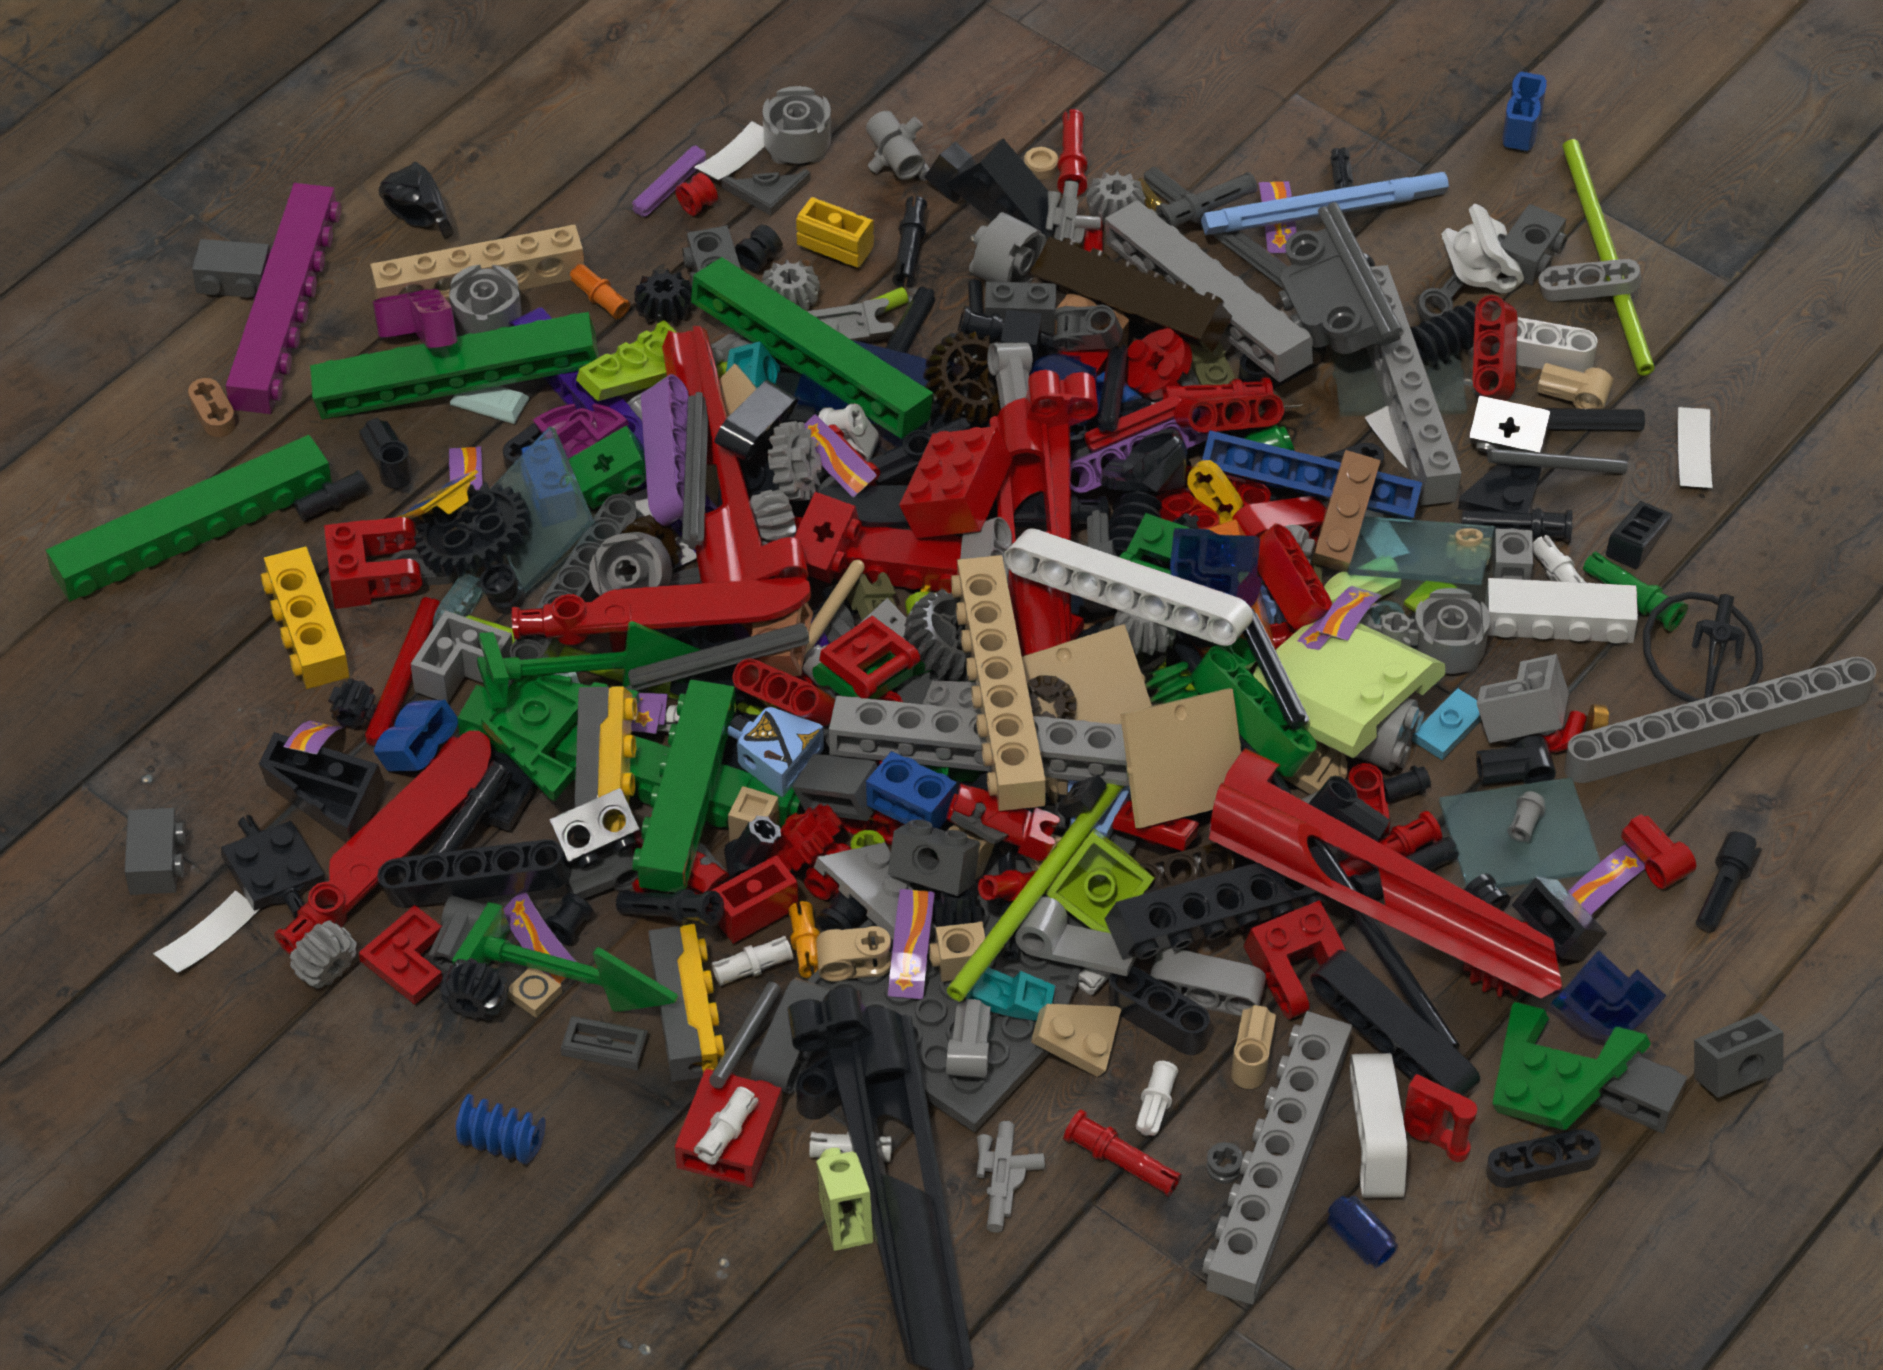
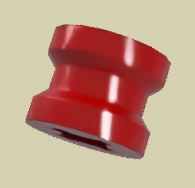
M703 173L694 175L690 183H681L675 189L676 197L681 207L692 216L700 213L703 206H711L718 200L714 184Z

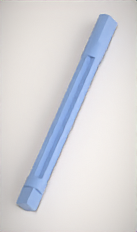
M1445 172L1410 178L1405 177L1206 212L1201 218V223L1205 235L1222 232L1228 233L1320 217L1318 209L1328 206L1333 202H1337L1343 213L1443 195L1448 189L1449 183Z

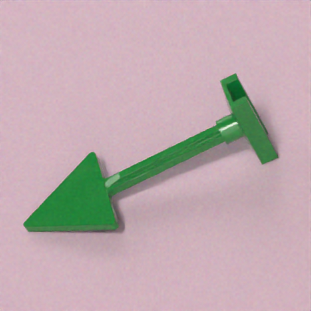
M631 621L628 623L626 650L616 653L520 660L519 657L502 658L494 632L479 633L478 639L484 657H477V665L491 708L494 709L507 708L509 680H519L521 676L624 669L622 687H627L630 685L628 677L630 669L696 652L700 649Z
M488 902L452 959L453 965L457 959L468 961L470 958H474L478 963L483 964L486 962L487 966H489L492 960L500 963L508 961L580 982L596 984L604 988L610 1007L615 1012L674 1004L678 998L675 992L600 947H596L593 952L597 966L596 969L589 965L512 945L509 940L505 939L511 929L503 907Z

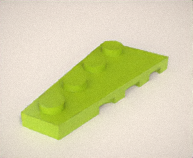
M663 320L656 325L654 331L649 332L646 330L639 334L635 342L631 344L625 342L618 346L616 353L612 355L606 353L580 368L576 381L597 401L652 387L667 377L662 345L669 330L672 332L676 331Z

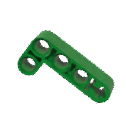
M1238 637L1232 645L1224 646L1218 644L1213 646L1190 675L1194 679L1191 683L1200 695L1233 688L1239 734L1259 755L1280 764L1281 768H1276L1279 774L1287 777L1295 776L1315 751L1317 746L1315 739L1303 726L1299 730L1291 729L1275 697L1249 672L1256 659L1245 639Z

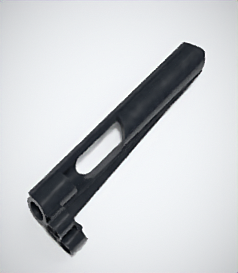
M840 988L830 991L825 995L824 1001L821 1002L814 999L794 1002L787 1008L794 1049L811 1052L828 1051L852 1149L853 1152L857 1153L870 1190L872 1228L906 1361L913 1366L928 1370H971L974 1367L912 1017L901 1015L887 1008L865 1007L861 1003L859 991L854 988ZM885 1114L896 1117L913 1132L916 1139L925 1192L906 1182L886 1175L877 1126L879 1116Z

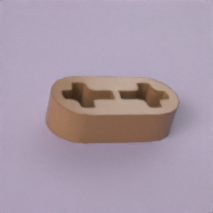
M201 378L192 382L188 389L190 403L204 430L213 437H223L230 434L236 426L234 411L220 385L211 378ZM202 394H206L208 397H211V400L206 401L205 397ZM217 413L222 421L213 418V415Z

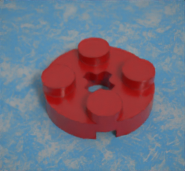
M1171 328L1158 330L1147 335L1142 340H1135L1128 348L1127 355L1129 359L1126 380L1128 385L1138 394H1142L1149 399L1162 398L1164 386H1179L1180 384L1176 381L1180 378L1182 372L1186 375L1188 374L1192 364L1190 345ZM1161 359H1163V360L1158 364V367H1157V369L1155 370V369H1154V368H1155V365H1156Z

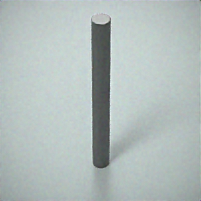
M1489 449L1487 454L1488 463L1618 474H1625L1627 471V461L1623 459Z
M774 982L766 984L710 1076L709 1082L713 1087L722 1088L778 997L781 991L778 984Z

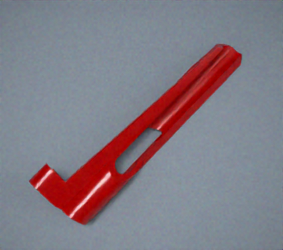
M1246 748L1235 760L1226 774L1224 783L1220 784L1215 797L1209 840L1540 999L1549 995L1559 994L1562 989V982L1553 939L1271 784L1276 768H1281L1280 764ZM1308 836L1377 868L1380 874L1385 905L1331 880L1313 859L1307 844Z

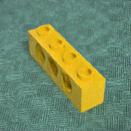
M307 546L264 557L266 573L260 574L263 589L266 595L273 594L274 600L270 601V606L275 622H283L284 627L279 628L284 648H292L294 653L289 655L294 676H302L306 689L349 678L346 653Z

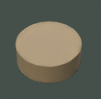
M1035 147L1030 149L1024 156V163L1039 180L1051 178L1058 170V156L1049 148Z

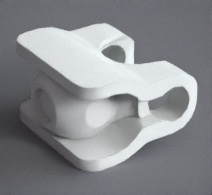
M1473 204L1469 208L1473 224L1465 226L1459 232L1446 228L1441 233L1457 277L1468 285L1487 287L1502 294L1509 293L1524 281V276L1519 263L1511 258L1500 245L1508 234L1506 228L1501 222L1491 218L1487 210L1482 206ZM1501 272L1508 275L1507 278H1497Z

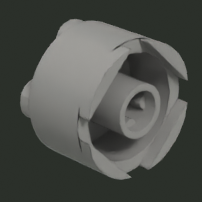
M802 86L786 87L777 91L776 97L770 101L768 98L763 105L764 145L774 162L778 164L816 163L825 158V152L831 144V108L824 96L822 99L815 95V90Z
M1001 212L988 227L981 226L976 232L974 244L977 245L974 258L970 263L969 272L986 282L1030 283L1033 277L1028 274L1046 244V237L1037 228Z
M481 264L473 265L463 269L452 279L449 300L452 306L456 332L460 336L496 330L501 327H512L513 325L509 322L522 316L518 281L508 269L498 265H492V269H481Z
M640 532L618 534L607 538L597 549L595 555H593L589 569L590 579L595 591L600 596L614 589L669 586L672 576V562L667 549L658 538ZM636 566V573H626V567Z
M1443 588L1430 593L1429 598L1423 602L1421 600L1417 605L1414 629L1419 631L1418 645H1412V648L1445 663V673L1447 674L1475 671L1486 649L1490 624V614L1486 605L1482 601L1480 605L1472 599L1471 593L1462 589Z
M1409 697L1405 699L1376 726L1377 738L1355 758L1389 771H1393L1396 766L1404 768L1411 751V747L1406 746L1411 732H1418L1424 716V712L1418 708V701Z

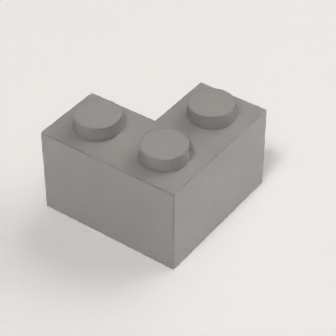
M445 610L411 663L414 692L437 700H446L448 703L464 677L483 683L477 665V657H484L478 639L479 633L494 632L502 658L510 657V648L513 644L512 633Z
M1557 654L1521 661L1517 679L1480 687L1477 707L1489 743L1497 741L1509 743L1518 740L1522 736L1536 733L1538 735H1548L1562 728L1569 691Z

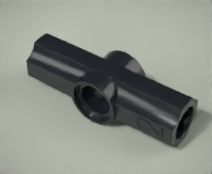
M960 417L930 432L926 430L911 431L903 439V445L868 460L867 462L874 463L880 470V476L876 480L877 485H892L912 476L932 434L941 431L952 432L971 429L965 417Z

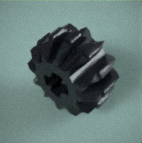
M668 268L664 273L659 274L653 270L651 277L642 276L640 285L636 286L634 292L638 315L644 316L647 324L655 321L660 323L665 320L675 326L677 319L687 320V315L694 305L691 303L692 286L690 280H685L681 272L671 275Z
M470 958L468 961L457 959L455 964L450 966L442 978V985L440 987L442 993L441 1000L444 1003L450 1004L451 1011H458L463 1017L469 1016L475 1021H479L481 1018L492 1020L494 1015H498L500 1009L506 1003L509 991L507 987L508 980L504 976L499 975L497 968L487 966L486 962L483 964L478 963L474 958Z

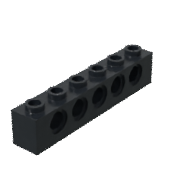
M1319 846L1309 848L1313 859L1320 869L1331 880L1335 881ZM1254 863L1117 901L1104 919L1122 959L1125 960L1137 956L1138 959L1142 960L1157 954L1160 949L1172 947L1173 950H1178L1190 945L1195 939L1206 937L1207 940H1213L1234 928L1239 927L1241 931L1251 929L1261 923L1262 920L1278 918L1319 900L1325 906L1328 903V896L1259 863ZM1286 884L1290 885L1294 890L1288 888ZM1252 893L1259 896L1260 899H1257ZM1218 902L1224 904L1227 907V909L1220 906ZM1185 912L1191 914L1194 919L1188 917ZM1150 921L1158 924L1160 928L1153 926Z

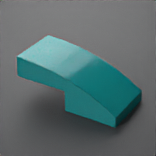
M988 967L967 994L966 1000H981L994 1013L1037 1021L1039 1010L1046 1004H1052L1055 985L1022 971L1013 978Z

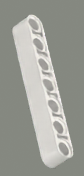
M1037 529L1025 530L1004 554L1005 564L1016 575L1219 645H1232L1253 619L1251 607L1240 598Z

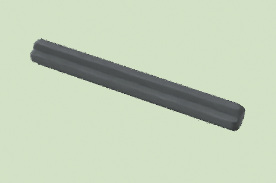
M799 623L629 670V682L633 690L637 691L737 664L744 659H755L800 647L809 643V632L804 623Z

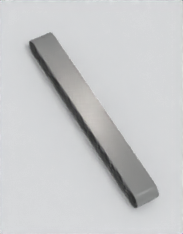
M1851 657L1577 734L1569 741L1564 772L1574 782L1588 783L1862 705L1870 698L1876 675L1875 665L1864 657Z

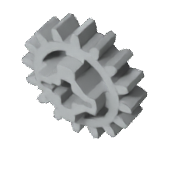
M803 422L781 423L780 427L774 428L775 436H771L769 439L773 446V449L768 450L769 469L774 470L775 473L773 483L779 485V490L785 493L789 501L809 500L810 496H813L814 492H816L815 487L820 486L817 473H822L821 457L815 450L817 441L811 438V430L805 429Z

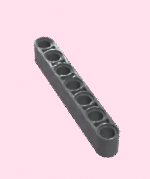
M614 494L604 501L535 609L543 608L544 604H550L559 596L566 594L577 595L584 602L595 600L598 593L595 591L590 579L591 559L607 538L622 534V530L636 520V503L632 497L625 494ZM545 634L522 636L521 639H516L512 644L510 657H519L520 660L559 657L566 645L560 643L556 638L547 639Z

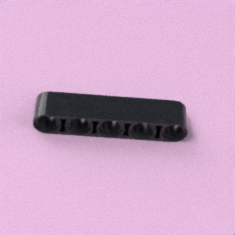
M544 839L394 858L381 865L377 878L390 903L396 907L405 908L413 907L414 905L445 903L451 895L469 900L556 889L568 882L572 871L559 843L554 840Z
M1337 950L1310 976L1311 985L1315 991L1382 1053H1391L1393 1063L1412 1080L1418 1074L1464 1097L1480 1083V1075L1477 1069L1349 952Z

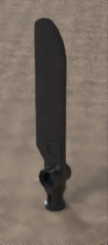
M867 485L854 498L842 486H827L820 491L823 495L855 505L861 526L910 527L899 506L908 485ZM1041 491L1038 496H1028L1018 505L1013 514L1014 527H1027L1043 532L1047 531L1044 492ZM1071 495V529H1075L1077 525H1087V517L1092 515V512L1095 510H1099L1100 513H1106L1109 517L1107 497L1099 496L1098 499H1077L1076 495ZM996 498L985 521L998 517Z

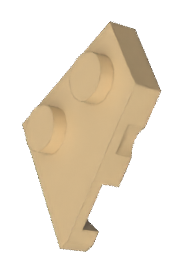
M1046 1004L1039 1010L1031 1043L1098 1077L1106 1071L1121 1009L1117 1006Z

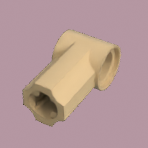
M1545 363L1537 392L1572 401L1576 408L1603 409L1613 385V378L1607 371L1600 368H1588L1582 373Z
M1253 1005L1251 1008L1243 1009L1237 1041L1233 1051L1231 1078L1235 1084L1245 1089L1260 1087L1265 1082L1267 1076L1269 1054L1276 1022V1015L1271 1013L1267 1007Z

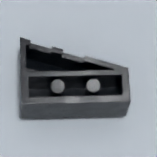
M1004 138L969 158L945 182L948 187L991 221L999 213L1003 212L1042 231L1041 233L1045 235L1046 241L1049 236L1051 237L1055 233V225H1053L1052 231L1046 230L1049 191Z
M274 732L259 762V767L267 786L346 843L369 822L386 786L379 765L321 747L317 754L286 748L283 746L289 739V736Z

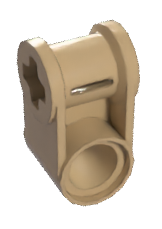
M879 926L847 930L831 929L817 936L818 971L820 977L824 980L838 982L853 978L880 977L890 971L892 954L889 949L891 938L889 933ZM871 937H875L876 945H872ZM877 958V967L873 965V959Z

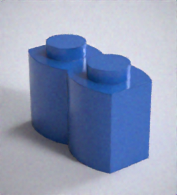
M1521 71L1514 78L1511 98L1506 108L1502 136L1505 147L1529 151L1535 144L1538 123L1542 117L1547 85L1545 76Z
M446 700L412 701L400 711L395 726L384 731L379 737L374 753L387 771L421 770L434 758L438 745L444 743L452 736L458 725L457 716Z

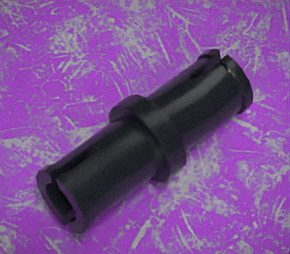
M357 470L355 473L334 483L327 481L321 484V489L296 499L293 503L298 515L304 522L308 518L329 508L333 510L340 508L342 502L362 492H367L369 488L360 470Z

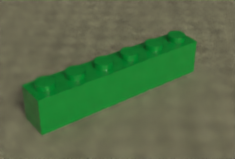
M690 679L686 694L681 693L679 696L677 716L680 717L678 724H672L670 727L668 746H671L669 755L663 754L661 758L659 776L662 777L660 786L654 785L650 801V806L653 808L651 817L645 816L642 825L641 837L644 839L642 848H636L633 856L632 870L638 871L639 887L672 893L687 888L729 737L727 730L736 712L735 686Z

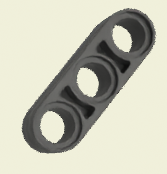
M797 977L790 982L754 1060L751 1080L768 1081L774 1086L781 1087L783 1093L788 1095L793 1093L796 1089L798 1075L805 1070L812 1052L794 1049L787 1008L792 1003L805 999L824 1001L825 995L833 990Z

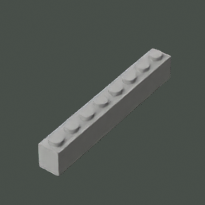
M1136 200L1104 218L1107 245L1127 261L1137 266L1141 272L1147 274L1148 270H1152L1163 275L1169 283L1175 285L1177 281H1181L1196 290L1195 293L1204 296L1206 292H1209L1223 299V306L1232 315V318L1222 337L1246 354L1247 357L1277 381L1281 382L1313 363V339L1306 329L1300 328L1283 311H1278L1261 294L1255 293L1244 284L1241 278L1227 271L1218 260L1212 259L1204 253L1196 243L1190 242L1181 235L1176 227L1167 224L1154 210L1148 209Z

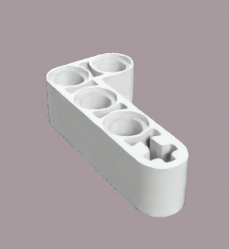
M1351 1054L1350 1083L1361 1145L1360 1184L1362 1198L1404 1197L1407 1139L1392 1054Z

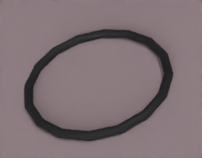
M1689 591L1667 597L1650 612L1643 629V652L1653 676L1671 694L1691 703L1701 700V698H1695L1675 688L1659 671L1651 653L1650 632L1657 615L1670 604L1694 599L1710 601L1718 605L1719 597L1713 594ZM1733 605L1732 614L1746 627L1755 647L1756 667L1749 684L1745 686L1747 687L1757 684L1762 672V644L1752 623Z

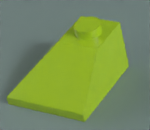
M1094 828L1045 894L1061 903L1067 911L1092 930L1110 933L1104 918L1117 901L1142 895L1152 883L1154 877L1128 853Z

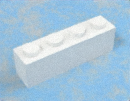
M1488 578L1485 605L1490 614L1488 636L1611 643H1633L1638 621L1635 585Z

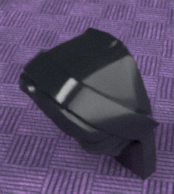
M413 162L397 172L388 174L378 187L379 196L394 215L403 219L411 226L430 227L438 223L444 239L453 235L452 219L443 195L430 172L421 164Z
M1170 428L1145 436L1132 449L1126 460L1112 458L1111 462L1107 463L1105 468H1102L1101 485L1106 486L1108 489L1158 492L1182 488L1187 483V447L1182 435L1178 430Z

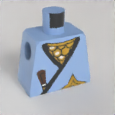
M773 707L765 708L754 722L741 715H736L730 722L727 730L728 735L738 740L737 754L740 766L781 797H784L791 789L813 754H820L824 749L822 725Z

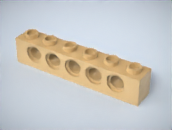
M570 225L372 263L370 267L375 298L379 299L419 290L437 289L450 304V284L454 276L467 267L480 264L481 269H492V265L508 269L516 277L519 290L570 281L571 270L578 264H584L583 248L576 225Z

